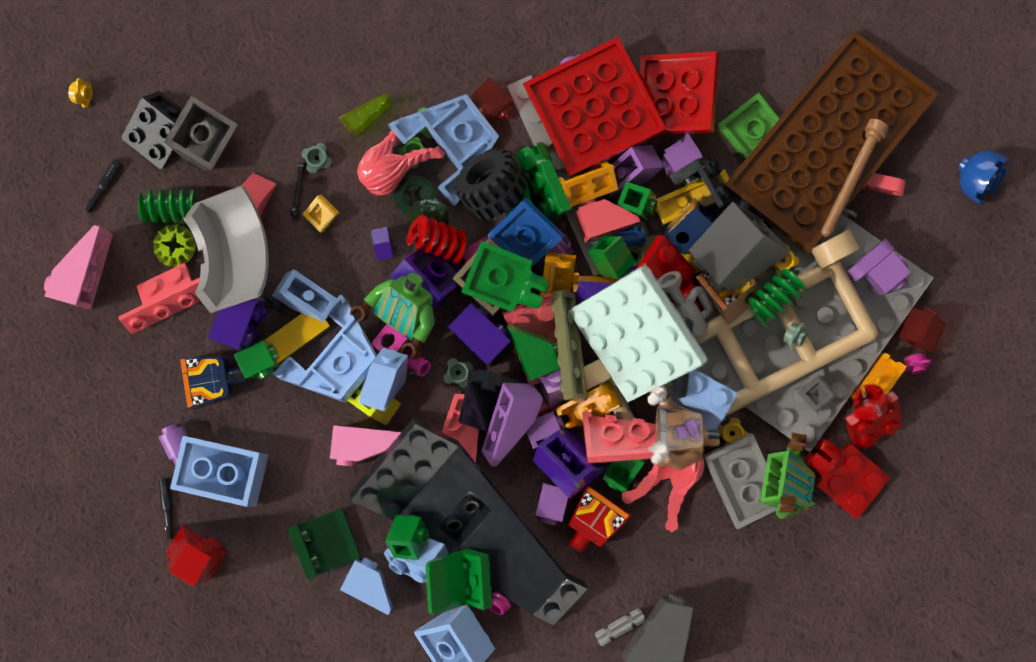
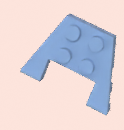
M467 94L388 124L403 144L425 127L458 168L453 175L438 186V189L452 206H455L460 200L455 194L454 184L462 168L477 155L491 150L499 137Z
M340 295L328 315L342 327L339 333L307 370L288 356L274 372V375L283 381L345 403L367 377L371 363L377 355L360 323L357 322L356 315L350 316L351 306L348 300Z

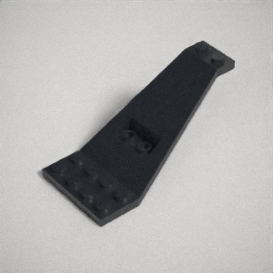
M415 418L411 420L349 493L351 502L394 521L396 515L421 517L425 527L428 529L429 539L445 544L449 554L466 548L488 554L490 586L531 615L554 625L588 590L585 581L566 573L457 439Z

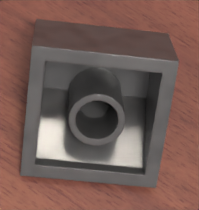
M190 96L164 143L181 157L199 168L212 170L238 124L193 96Z

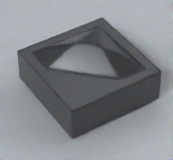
M820 375L798 392L815 413H818L838 396Z

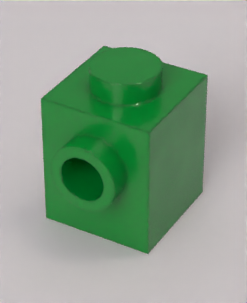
M626 182L617 206L637 215L641 220L648 221L649 216L654 215L658 201L656 200V195L650 189Z
M605 235L588 251L599 273L605 278L620 279L627 275L629 269L636 263L623 238L620 236Z
M261 341L234 354L244 378L248 380L257 376L259 380L274 374L273 369L279 366L276 360L280 357L273 344L269 345L266 341Z
M396 515L386 538V544L393 558L418 560L424 545L428 542L429 532L421 517Z

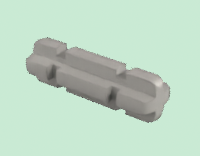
M637 608L630 612L629 616L625 615L607 625V629L602 628L597 631L595 637L599 644L604 646L611 642L610 639L613 637L616 639L632 630V626H639L646 621L645 616Z

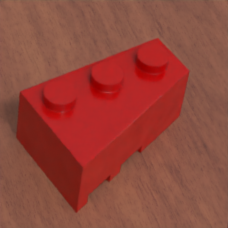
M182 525L166 551L168 555L167 560L169 561V572L194 587L212 579L227 551L222 549L223 543L212 537L206 539Z

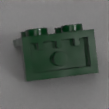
M342 508L287 529L306 580L360 558L359 550Z

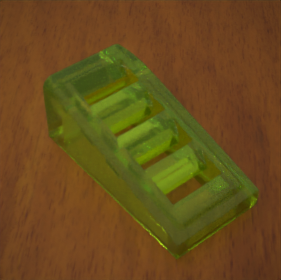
M385 92L340 116L338 121L355 138L392 104L391 98Z

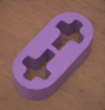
M885 238L847 270V273L856 282L895 248Z

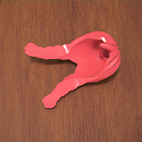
M391 131L383 141L370 148L364 154L357 170L359 181L374 195L389 194L396 189L411 166L428 159L443 158L445 152L437 146L435 148L414 150L405 155L392 154L393 147L400 140Z
M703 457L701 461L680 471L669 466L657 467V464H653L652 470L643 478L642 482L638 483L636 489L622 493V501L625 504L632 503L634 500L646 495L660 480L670 478L673 489L669 496L668 520L665 528L671 532L677 530L679 525L677 514L680 511L684 495L698 482L703 474Z

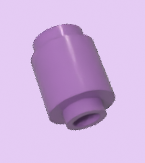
M174 423L162 429L163 435L158 438L169 460H173L176 465L182 437L189 436L184 426L178 427Z

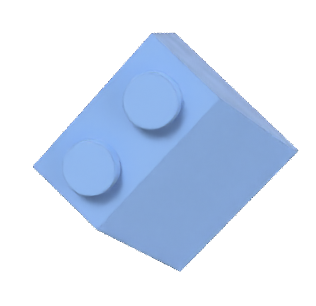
M693 369L689 371L687 396L685 398L670 396V398L683 407L700 413L702 415L703 429H717L734 401L737 392Z
M468 605L446 611L414 632L432 662H484L495 650L488 635L484 632Z

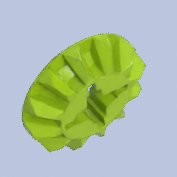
M178 224L167 225L158 231L155 240H153L154 254L160 262L171 267H177L189 262L196 250V241L193 234L187 228ZM176 237L177 242L185 247L175 248L174 252L171 253V248L164 243L173 242Z

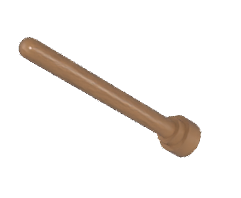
M878 119L869 120L865 128L866 140L821 230L823 236L829 237L833 233L876 143L885 139L889 126Z

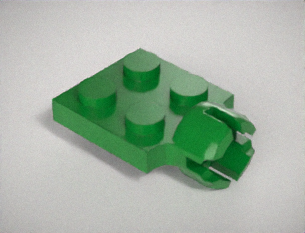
M537 142L535 147L529 148L526 146L516 156L524 173H529L528 187L530 192L536 195L538 199L539 211L552 223H555L571 209V206L551 163V156L546 145L543 142Z
M481 241L462 293L510 312L514 311L517 304L537 309L542 305L544 298L531 293L530 290L533 288L546 293L549 281L531 271L532 260Z

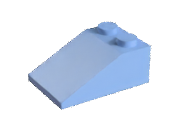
M183 436L170 489L241 506L257 507L269 454Z

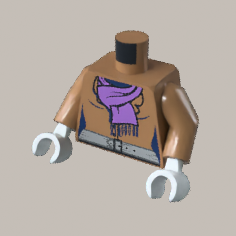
M663 385L650 391L653 394L648 397V402L651 405L659 403L656 413V443L649 449L650 452L655 453L651 460L654 464H657V467L669 466L679 471L702 460L703 446H719V430L703 429L702 415L700 413L683 407L667 396L666 388Z

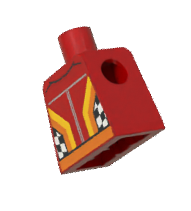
M587 485L568 523L569 526L577 531L568 545L580 553L584 551L590 540L601 547L624 524L630 515Z

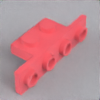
M183 263L137 285L142 305L118 316L120 322L130 334H133L185 308L191 307L201 301L195 294L200 278L193 280L188 267Z

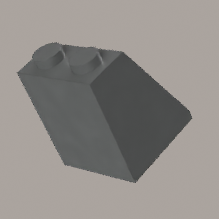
M734 202L726 208L689 249L696 258L694 263L702 271H707L711 275L708 278L709 281L718 289L724 287L732 292L791 252L760 217Z
M669 594L668 598H660L646 618V621L623 650L625 662H683L693 607L687 603L685 597Z

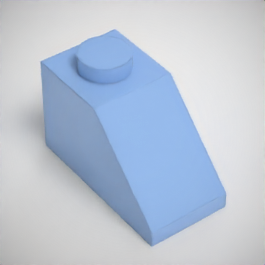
M294 269L285 274L272 294L274 298L292 310L322 322L325 321L338 300Z
M382 348L371 363L359 398V404L385 411L406 382L408 355Z
M366 557L363 560L356 559L340 590L389 615L393 606L382 571L377 569L378 564Z

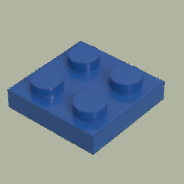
M525 197L487 236L501 249L532 260V267L563 239L564 233Z

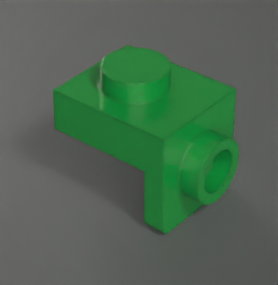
M646 459L612 461L602 478L612 489L625 493Z

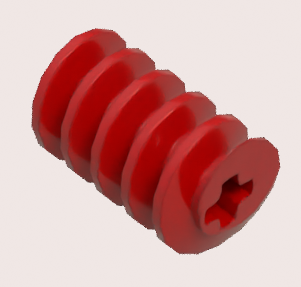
M420 215L414 220L407 236L408 246L416 240L415 248L419 250L425 244L426 253H430L433 247H435V256H440L444 251L443 258L449 260L453 254V262L456 264L462 259L467 244V236L464 230H456L454 226L447 227L445 223H438L435 219L428 220L425 215Z

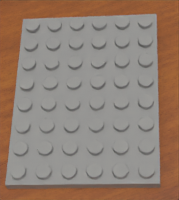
M841 214L831 236H823L815 247L851 230L860 249L840 259L847 273V270L881 241ZM772 226L770 228L784 244L789 246L794 256L798 257L799 264L789 269L796 276L818 265L812 252L808 254ZM782 258L780 261L784 263L785 259ZM905 258L909 264L907 268L911 272L905 277L908 282L897 291L891 289L886 294L880 295L864 276L855 282L847 273L878 331L877 337L873 341L748 404L745 408L789 439H791L792 432L807 435L805 450L811 452L933 280V277ZM773 265L765 270L767 276L756 282L758 289L766 292L764 288L765 283L774 285L772 277L777 274ZM830 277L807 289L808 292L805 290L800 292L801 299L795 296L791 297L794 304L792 308L800 323H804L807 327V336L815 351L858 330ZM713 308L711 315L705 321L708 322L720 316V314ZM776 311L774 312L777 317L776 321L770 318L766 319L769 328H765L755 316L731 328L758 380L801 359L796 348L794 350L790 349L789 344L783 341L787 331ZM715 336L699 344L708 360L703 365L695 368V370L735 392L744 389L718 337ZM820 375L838 396L818 413H815L798 392Z

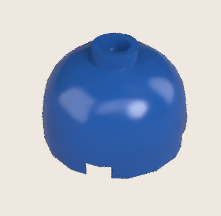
M984 150L975 153L971 158H964L958 168V171L961 172L959 177L960 188L969 199L979 205H983L987 202L982 199L986 193L991 191L993 195L1008 171L1004 168V164H1010V159L992 150Z

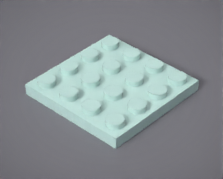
M646 264L568 311L598 358L604 364L606 370L612 376L613 381L627 402L651 391L650 388L657 384V387L703 365L708 360Z

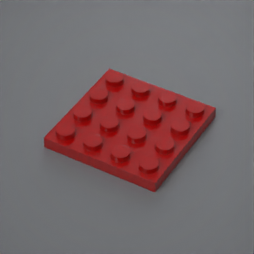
M619 37L523 83V87L570 179L626 152L632 146H638L666 132V127Z

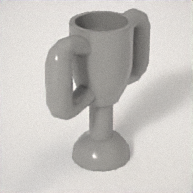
M672 271L666 273L657 282L664 292L670 293L674 301L673 307L681 319L689 318L693 320V337L696 338L703 334L708 327L705 319L713 311L712 301L706 290L701 286L694 287L687 298H684L679 289L682 280L680 272ZM696 297L703 307L702 312L694 303Z

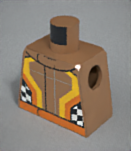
M707 271L696 278L699 286L706 290L714 308L729 325L750 307L748 298L752 297L758 300L756 291L759 289L756 282L767 276V274L763 271L733 292L724 287L718 289L708 279L711 275Z

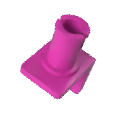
M386 324L374 339L372 345L379 351L385 348L401 353V347L405 343L412 342ZM389 334L394 335L395 341L393 345L388 348L383 347V339ZM411 347L407 354V371L412 369L420 377L424 376L430 370L431 363L421 356L416 359H410L413 353Z

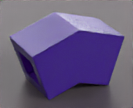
M383 227L371 230L377 261L392 258L394 254L388 228Z

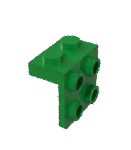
M466 548L428 561L425 569L429 613L438 615L465 604L482 610L491 608L489 555Z

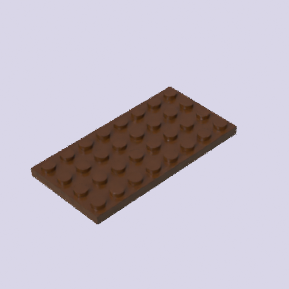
M853 31L724 186L733 196L750 205L756 214L809 254L823 237L821 230L866 140L865 128L869 120L878 119L889 126V131L885 139L876 143L844 210L939 93L856 31Z

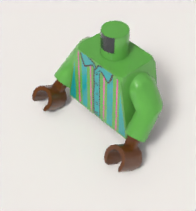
M410 273L407 276L402 275L396 280L389 279L377 285L364 299L366 302L363 305L355 306L350 310V316L354 315L358 309L361 310L362 317L357 321L361 322L368 319L369 309L372 307L374 315L410 341L413 340L412 343H405L401 347V353L405 355L409 353L412 347L413 353L410 359L420 357L422 353L420 344L426 341L435 325V318L431 307L433 297L431 293L421 287L423 279L416 273Z
M792 432L791 442H789L787 450L768 454L760 502L777 508L776 515L780 519L795 516L800 510L809 509L819 499L818 493L813 491L814 472L805 465L800 456L801 450H805L807 435Z

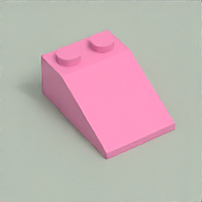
M94 225L52 270L51 276L49 275L46 278L44 284L45 297L91 310L114 234Z
M333 426L330 459H337L336 465L356 466V461H364L383 454L401 432Z

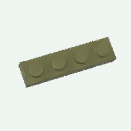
M555 291L552 292L553 301L551 308L555 317L556 328L554 334L558 344L559 355L557 361L561 370V392L564 400L585 401L587 400L580 331L571 313L568 312L576 306V297L571 292Z

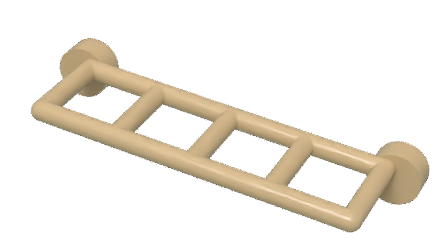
M851 230L813 248L811 252L818 265L797 275V277L807 289L830 277L858 330L818 351H815L807 336L800 347L796 346V350L801 358L800 360L761 380H758L731 329L754 316L749 308L729 325L721 315L708 321L706 331L694 338L699 345L717 336L744 386V389L737 392L725 416L873 341L877 337L878 331L840 262V259L860 249ZM783 304L784 314L776 310L786 331L793 322L801 324L794 309L788 304ZM599 359L585 366L586 391L597 385L601 386L611 382L622 404L621 407L613 410L615 416H617V419L633 421V418H635L601 360Z

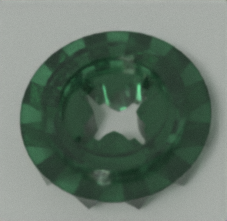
M422 176L406 177L399 182L394 191L395 205L405 216L417 218L420 215H427L434 208L436 202L435 188L428 179ZM421 187L420 197L425 202L415 201L410 207L411 198L405 192L415 193Z
M424 197L422 201L414 202L411 210H408L406 221L410 228L418 216L427 215L431 211L433 219L435 218L438 223L443 222L448 225L449 212L444 203L442 204L436 198L427 199Z

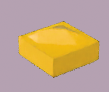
M321 194L313 200L302 215L321 233L328 228L339 215V212Z

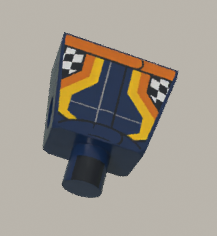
M693 198L665 228V237L682 254H686L714 223V217L697 199ZM679 232H686L687 234L684 235V236H681V235H679L678 233H679Z
M179 358L187 409H197L233 396L232 384L246 382L240 367L229 368L228 359Z

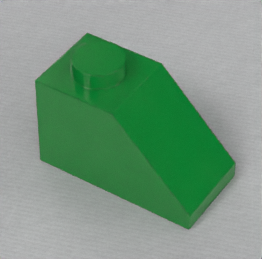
M512 323L506 325L524 372L530 381L560 369L557 361L559 353L556 343L551 344L545 336Z

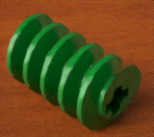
M152 189L148 190L146 197L141 192L138 200L141 221L147 223L151 219L152 222L158 223L162 219L163 222L169 223L172 219L175 223L181 222L193 204L197 203L195 190L191 189L189 197H186L184 189H180L178 197H175L173 189L169 190L168 197H165L162 189H159L157 197H154Z
M782 268L780 271L783 278L777 275L772 277L774 285L770 283L764 284L766 293L761 290L756 291L758 300L752 297L748 298L750 312L765 328H769L767 318L774 321L777 320L774 313L776 310L782 314L785 313L784 303L791 307L794 305L791 299L792 296L798 299L802 298L799 291L801 288L808 292L802 281L786 268Z

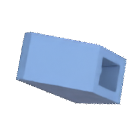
M428 539L418 560L393 558L389 548L384 552L389 562V568L399 575L403 573L411 576L420 583L426 582L425 566L428 561L449 555L445 544L432 539Z

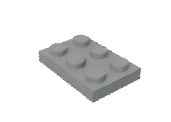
M751 432L702 456L736 529L742 528L777 510L775 507L760 502L766 462Z

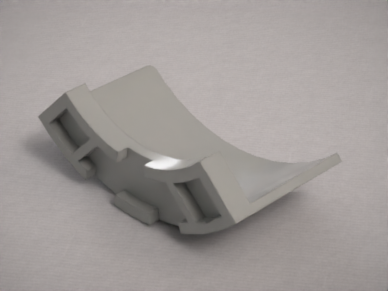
M239 186L194 203L185 216L184 221L195 238L198 250L203 251L205 263L201 264L200 280L195 291L197 297L210 313L259 297L264 290L268 275V246L260 215L245 187Z

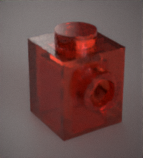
M491 77L471 95L472 102L478 106V110L486 120L489 118L494 122L499 118L504 120L513 110L511 107L513 105V98Z
M912 308L909 316L904 321V327L899 337L913 347L934 353L947 324L938 317L939 313L932 309L924 308L922 311Z

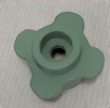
M318 143L316 146H312L309 149L305 148L302 151V157L306 160L308 164L307 170L310 173H316L318 169L323 167L329 168L332 164L331 158L326 153L327 147L323 143ZM315 156H319V160L316 161L314 159Z
M793 322L788 328L783 341L789 344L790 349L794 350L796 346L800 347L804 343L808 335L805 324L801 323L799 325Z
M455 358L449 359L444 381L447 384L456 383L460 387H467L470 370H473V365L470 362H458ZM457 370L461 371L460 375H456Z

